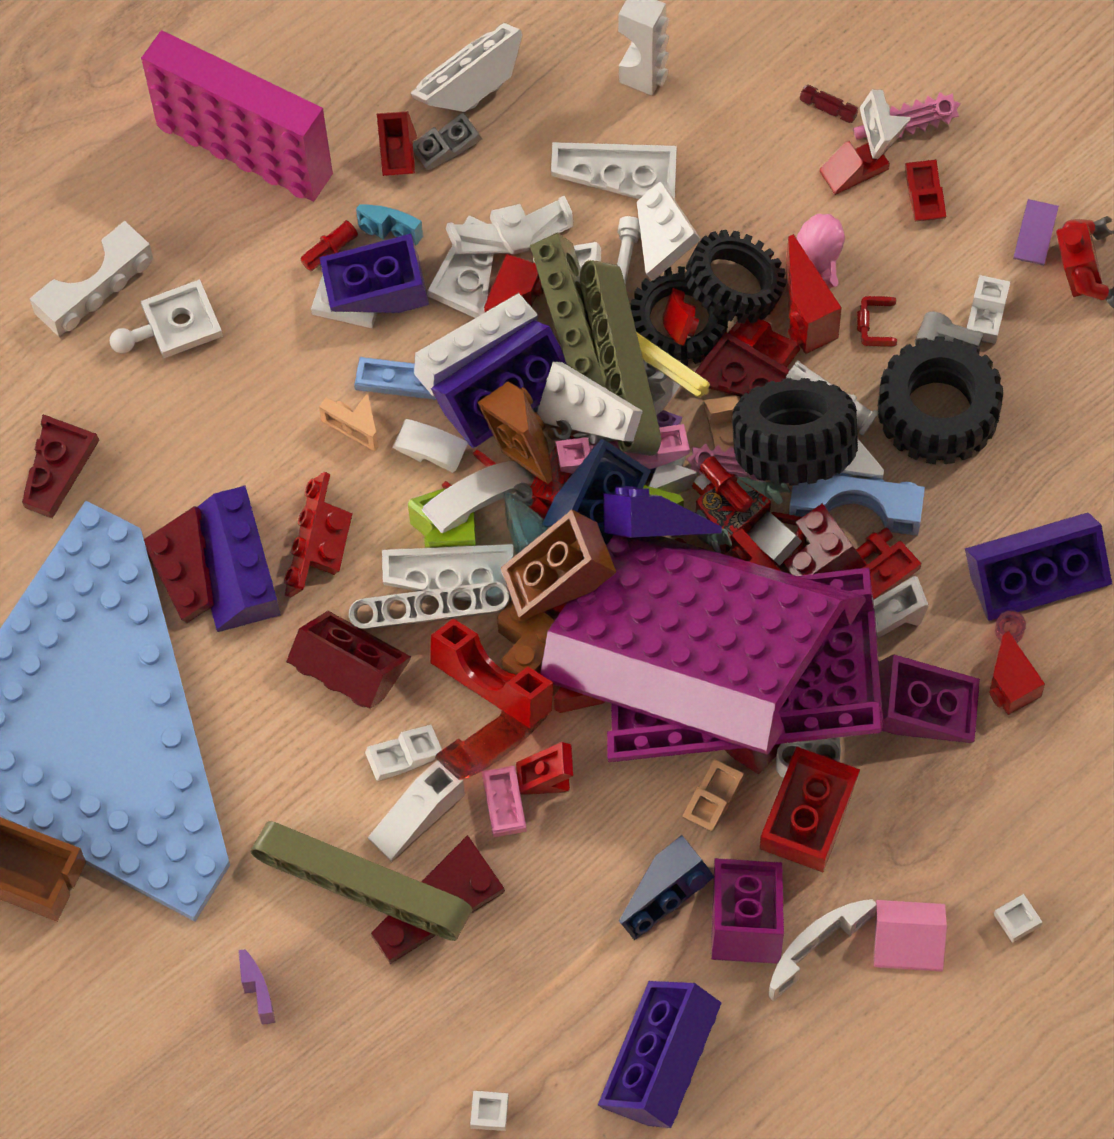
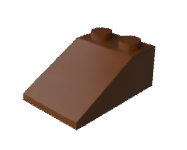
M508 381L477 403L501 452L548 484L553 478L548 441L543 433L545 425L539 415L533 412L531 407L533 400L528 391L523 387L518 388Z
M570 510L501 567L518 617L522 620L591 593L617 573L597 522L574 510Z

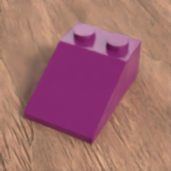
M895 654L879 661L883 732L909 737L965 743L975 742L979 678Z
M715 858L711 960L778 964L781 959L784 938L782 862Z

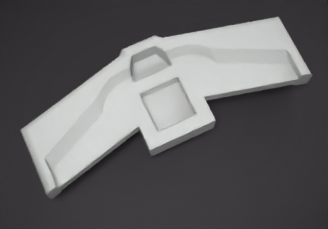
M562 196L557 201L528 215H525L521 204L492 210L490 214L492 224L454 225V223H447L446 231L457 254H518L528 251L531 244L573 227V214L565 196Z

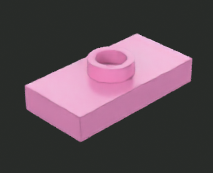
M515 766L482 771L493 838L527 832Z

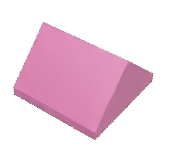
M876 900L874 967L943 972L947 929L945 904Z

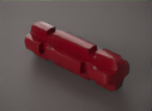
M809 84L803 87L800 93V100L808 105L813 103L815 108L837 117L840 115V119L845 122H854L858 114L857 106L848 102L845 105L843 104L844 100L822 90L819 93L817 92L818 88Z

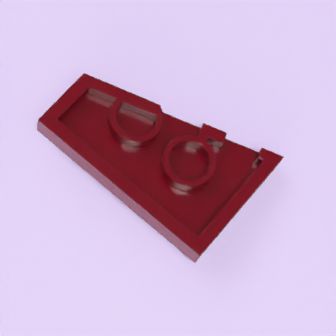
M725 332L695 373L709 382L710 386L708 389L742 397L745 393L749 394L751 389L757 386H765L767 382H781L783 379H788L786 376L790 369L730 333Z
M43 414L40 423L42 426L40 439L36 440L34 449L36 456L33 467L29 470L22 503L26 509L53 519L100 439L96 433Z
M196 506L144 539L146 550L181 620L186 623L214 606L209 568L206 567L203 550L206 548L205 539L201 535L200 520H202L201 510Z

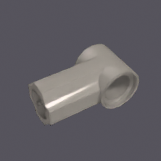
M927 312L916 336L915 345L916 340L922 338L934 341L935 336H945V341L953 342V339L957 338L963 340V345L967 347L973 344L980 348L983 333L952 324L951 320L944 314Z

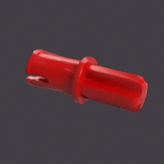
M345 220L343 224L329 235H322L320 242L301 256L300 260L304 267L310 271L315 270L321 265L319 257L338 253L342 247L358 237L357 230L349 221Z
M715 456L708 457L702 462L699 471L714 485L715 492L718 495H723L738 512H746L752 506L753 499L737 483V477L734 474H730Z

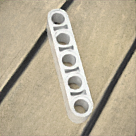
M492 581L356 600L349 609V618L353 625L358 628L376 629L501 612L509 604L511 595L504 584ZM493 588H500L504 592V600L498 606H491L487 601V594ZM461 592H467L472 599L471 605L466 610H458L454 604L455 597ZM434 596L438 600L439 608L434 614L427 615L423 612L422 603L427 597ZM395 601H402L406 606V613L400 619L392 618L389 612L391 604ZM369 605L373 610V618L368 623H361L357 618V611L361 606Z

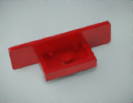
M323 472L314 479H310L305 489L307 501L305 508H303L298 518V525L300 526L299 535L294 540L291 548V554L294 556L292 564L284 577V584L287 585L285 596L290 598L304 589L309 566L332 575L340 571L353 513L324 502L330 474L327 472Z

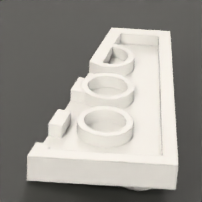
M552 142L551 176L636 199H641L647 191L661 182L675 199L677 146Z
M553 362L537 414L545 424L558 426L556 421L566 420L571 425L572 430L622 441H633L643 411L563 362Z
M513 544L382 550L383 584L412 591L492 581L500 582L507 587L501 567L513 558ZM493 588L487 594V601L491 606H498L504 600V592L500 588ZM461 592L455 597L458 600L472 601L471 596L467 592Z

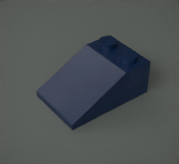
M600 439L555 495L542 526L548 529L570 510H574L597 522L604 542L607 545L614 534L604 533L603 493H615V487L622 486L643 488L651 470L606 440Z

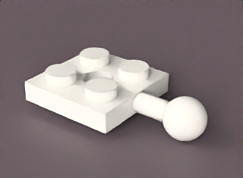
M199 279L141 301L149 324L132 331L125 328L115 330L110 336V346L115 352L123 354L131 351L135 342L154 336L163 358H167L223 337V334ZM179 314L190 316L189 321L184 324H177L173 320Z

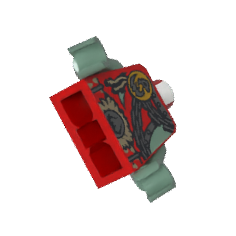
M701 474L692 484V488L700 495L696 501L695 513L722 526V533L697 534L699 540L712 546L714 552L720 553L722 549L724 553H727L732 546V534L741 528L747 533L766 511L770 512L771 501L769 499L773 498L776 504H780L783 501L780 493H790L788 485L786 483L777 485L771 482L737 477V483L753 499L752 506L742 513L738 512L723 495H718L715 492L714 485L704 474Z

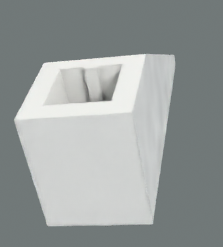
M439 758L411 784L368 836V839L390 861L394 860L465 795L463 779Z

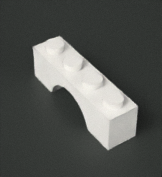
M626 0L618 14V32L632 41L619 65V83L649 95H653L658 85L663 86L668 75V69L665 68L669 55L666 52V45L669 39V35H666L669 18L666 17V3L658 0Z
M126 221L122 222L101 240L105 256L103 264L96 274L87 280L77 283H65L53 279L30 298L34 314L58 337L66 331L73 330L84 316L90 311H96L107 297L113 292L123 289L130 278L146 270L153 260L150 244Z
M518 293L416 352L414 375L430 394L434 396L430 388L533 320L537 321L538 315Z

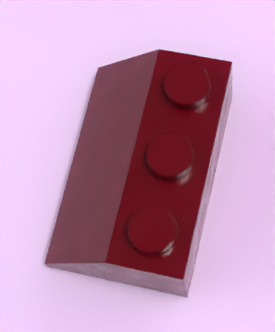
M328 610L298 629L286 662L296 667V670L301 674L312 676L323 682L326 688L341 692L350 697L356 705L371 709L385 699L409 663L411 656Z

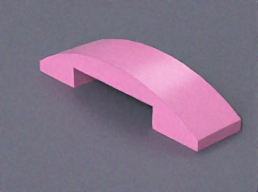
M684 424L659 427L661 445L658 452L653 456L624 453L648 469L678 460L690 454ZM588 437L555 441L560 470L573 474L596 444L589 445ZM617 441L609 442L620 450Z

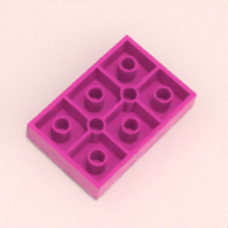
M161 30L141 57L157 126L165 133H174L184 138L188 144L194 147L201 146L209 150L218 159H227L235 163L245 172L249 173L252 171L262 176L271 185L278 184L288 189L294 196L298 198L305 197L314 202L333 175L323 108Z

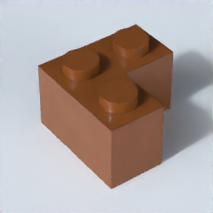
M511 600L497 616L498 633L514 644L501 659L502 669L509 673L518 674L529 666L540 674L547 633L555 620L544 612L522 620L518 617L514 603Z

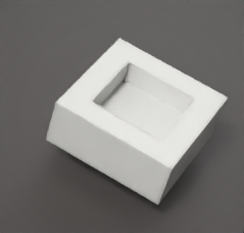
M1024 894L1001 906L994 912L995 918L1012 943L1042 925V920Z
M473 1091L471 1129L506 1131L508 1093Z

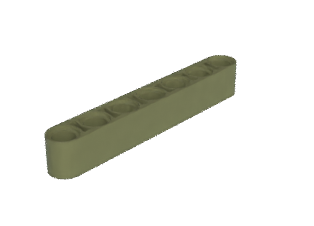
M587 260L582 265L580 271V283L604 387L643 411L634 440H617L618 446L622 452L653 456L660 448L661 433L621 268L615 264Z
M273 821L266 822L251 848V854L256 859L271 867L450 941L458 939L473 911L472 907L459 897Z

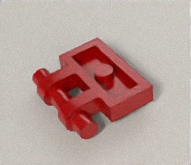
M886 527L878 533H871L865 538L866 542L856 549L863 561L873 552L879 555L863 567L870 569L873 600L900 585L920 570L922 564L901 540L891 547L888 546L887 542L893 538V535Z

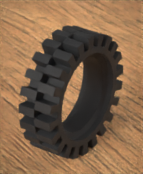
M721 230L719 235L714 231L708 237L705 235L698 242L685 267L687 270L685 279L689 280L687 283L688 289L695 290L692 296L696 300L704 298L701 306L706 310L711 305L715 307L712 314L719 317L721 312L726 313L725 320L732 322L735 316H737L738 323L745 324L747 318L750 323L757 322L758 318L763 320L768 314H771L785 290L784 287L787 284V279L784 278L786 275L785 268H779L782 264L779 258L771 260L774 252L770 248L765 252L762 250L764 243L760 240L754 245L751 243L753 236L746 234L744 239H740L739 231L733 230L731 236H729L727 230ZM718 259L728 260L745 267L757 278L761 290L755 294H746L729 288L715 276L711 269V262Z
M678 266V273L672 274V269L669 267L664 271V276L659 275L651 282L645 278L641 282V289L637 287L635 290L634 299L631 300V312L636 332L677 360H681V363L685 366H688V359H693L694 364L701 362V355L704 354L706 357L722 335L727 332L728 321L725 320L726 313L721 312L719 317L712 314L715 307L711 305L707 309L709 314L708 323L697 335L686 338L684 346L678 344L673 338L664 336L657 331L650 319L651 310L655 304L662 298L671 295L673 288L684 291L689 296H692L695 290L688 289L687 283L689 280L685 279V267ZM704 298L699 299V301L703 303Z

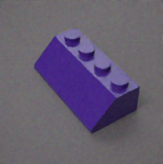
M533 320L430 389L444 415L468 444L475 448L493 436L477 402L509 381L518 388L523 387L528 391L533 400L531 407L534 409L540 405L552 363L563 362L566 364V361L550 326Z
M246 485L214 493L201 503L198 508L201 510L202 520H200V528L206 546L203 550L205 564L209 568L214 603L211 611L217 632L281 616Z
M1088 512L965 548L970 577L988 621L1112 584L1102 525Z
M648 981L598 1106L647 1126L672 1128L722 1002L696 983Z

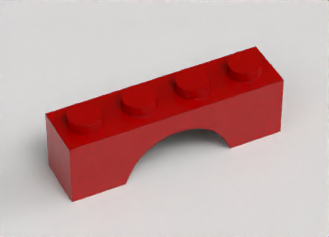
M453 618L431 634L430 663L528 728H531L552 711L553 682L529 666L518 674L509 673L501 669L485 652L479 635Z

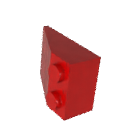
M792 234L788 236L786 256L789 313L788 334L790 339L794 340L797 346L800 345L805 354H808L839 338L842 307L795 235Z
M796 746L760 836V850L823 873L838 836L860 769Z

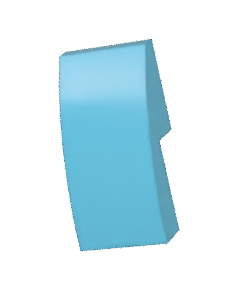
M359 204L356 208L358 225L369 235L375 234L384 240L390 231H392L395 237L411 234L415 245L423 238L422 221L409 214L378 205Z

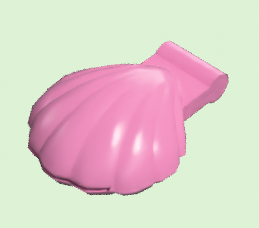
M816 214L803 224L796 239L830 289L838 286L836 260L842 251L845 235L842 224L831 214Z

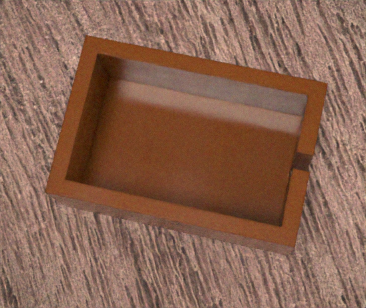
M0 817V900L58 922L70 897L67 887L74 889L86 864L81 848Z

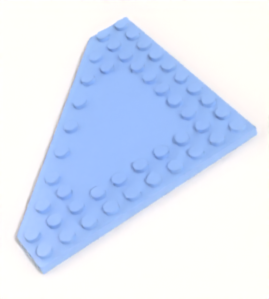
M85 501L0 628V817L81 848L87 865L196 922L230 867L229 858L141 528Z

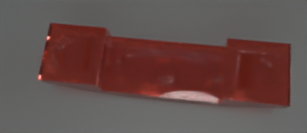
M501 711L500 716L466 740L462 741L458 738L438 752L435 759L458 780L469 778L490 767L512 751L547 718L548 714L531 728H528L504 711Z

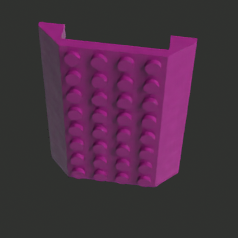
M613 535L606 547L617 573L593 592L567 602L548 630L540 674L552 681L554 685L768 755L785 729L779 715V710L836 621L851 625L866 599L863 595L667 537H626Z
M861 568L798 576L863 595L866 601L851 625L836 621L779 710V715L785 729L775 744L882 733L883 713L877 630L870 569ZM611 704L612 731H607V759L609 763L745 748Z

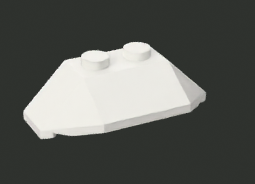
M503 23L495 31L479 37L424 77L416 89L411 92L412 97L429 106L461 112L475 108L481 99L489 93L500 89L502 83L512 76L522 38L521 30Z

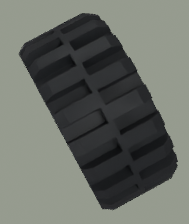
M935 336L934 341L922 338L916 340V346L914 347L911 344H907L901 348L900 355H893L881 377L877 406H879V422L883 424L885 436L888 439L894 437L893 446L899 451L904 449L909 451L908 457L918 460L919 457L926 458V463L936 464V460H944V464L955 463V458L960 457L961 460L972 457L973 450L980 452L987 445V440L992 439L1002 408L1003 386L1000 384L1001 376L999 371L995 368L992 369L993 361L987 355L981 357L979 355L980 349L973 344L967 347L963 345V340L954 338L953 342L945 341V336ZM944 383L960 390L968 399L970 407L957 416L937 418L920 411L912 402L910 395L923 385Z
M788 378L783 379L781 382L771 381L767 382L763 387L757 386L751 389L749 394L745 393L734 407L732 425L735 458L745 472L749 475L754 474L758 480H769L772 484L777 485L789 483V486H796L799 483L806 482L807 484L817 483V480L830 479L835 473L840 474L856 457L858 451L856 405L845 391H842L840 387L834 384L830 386L826 381H810V378H801L800 380Z

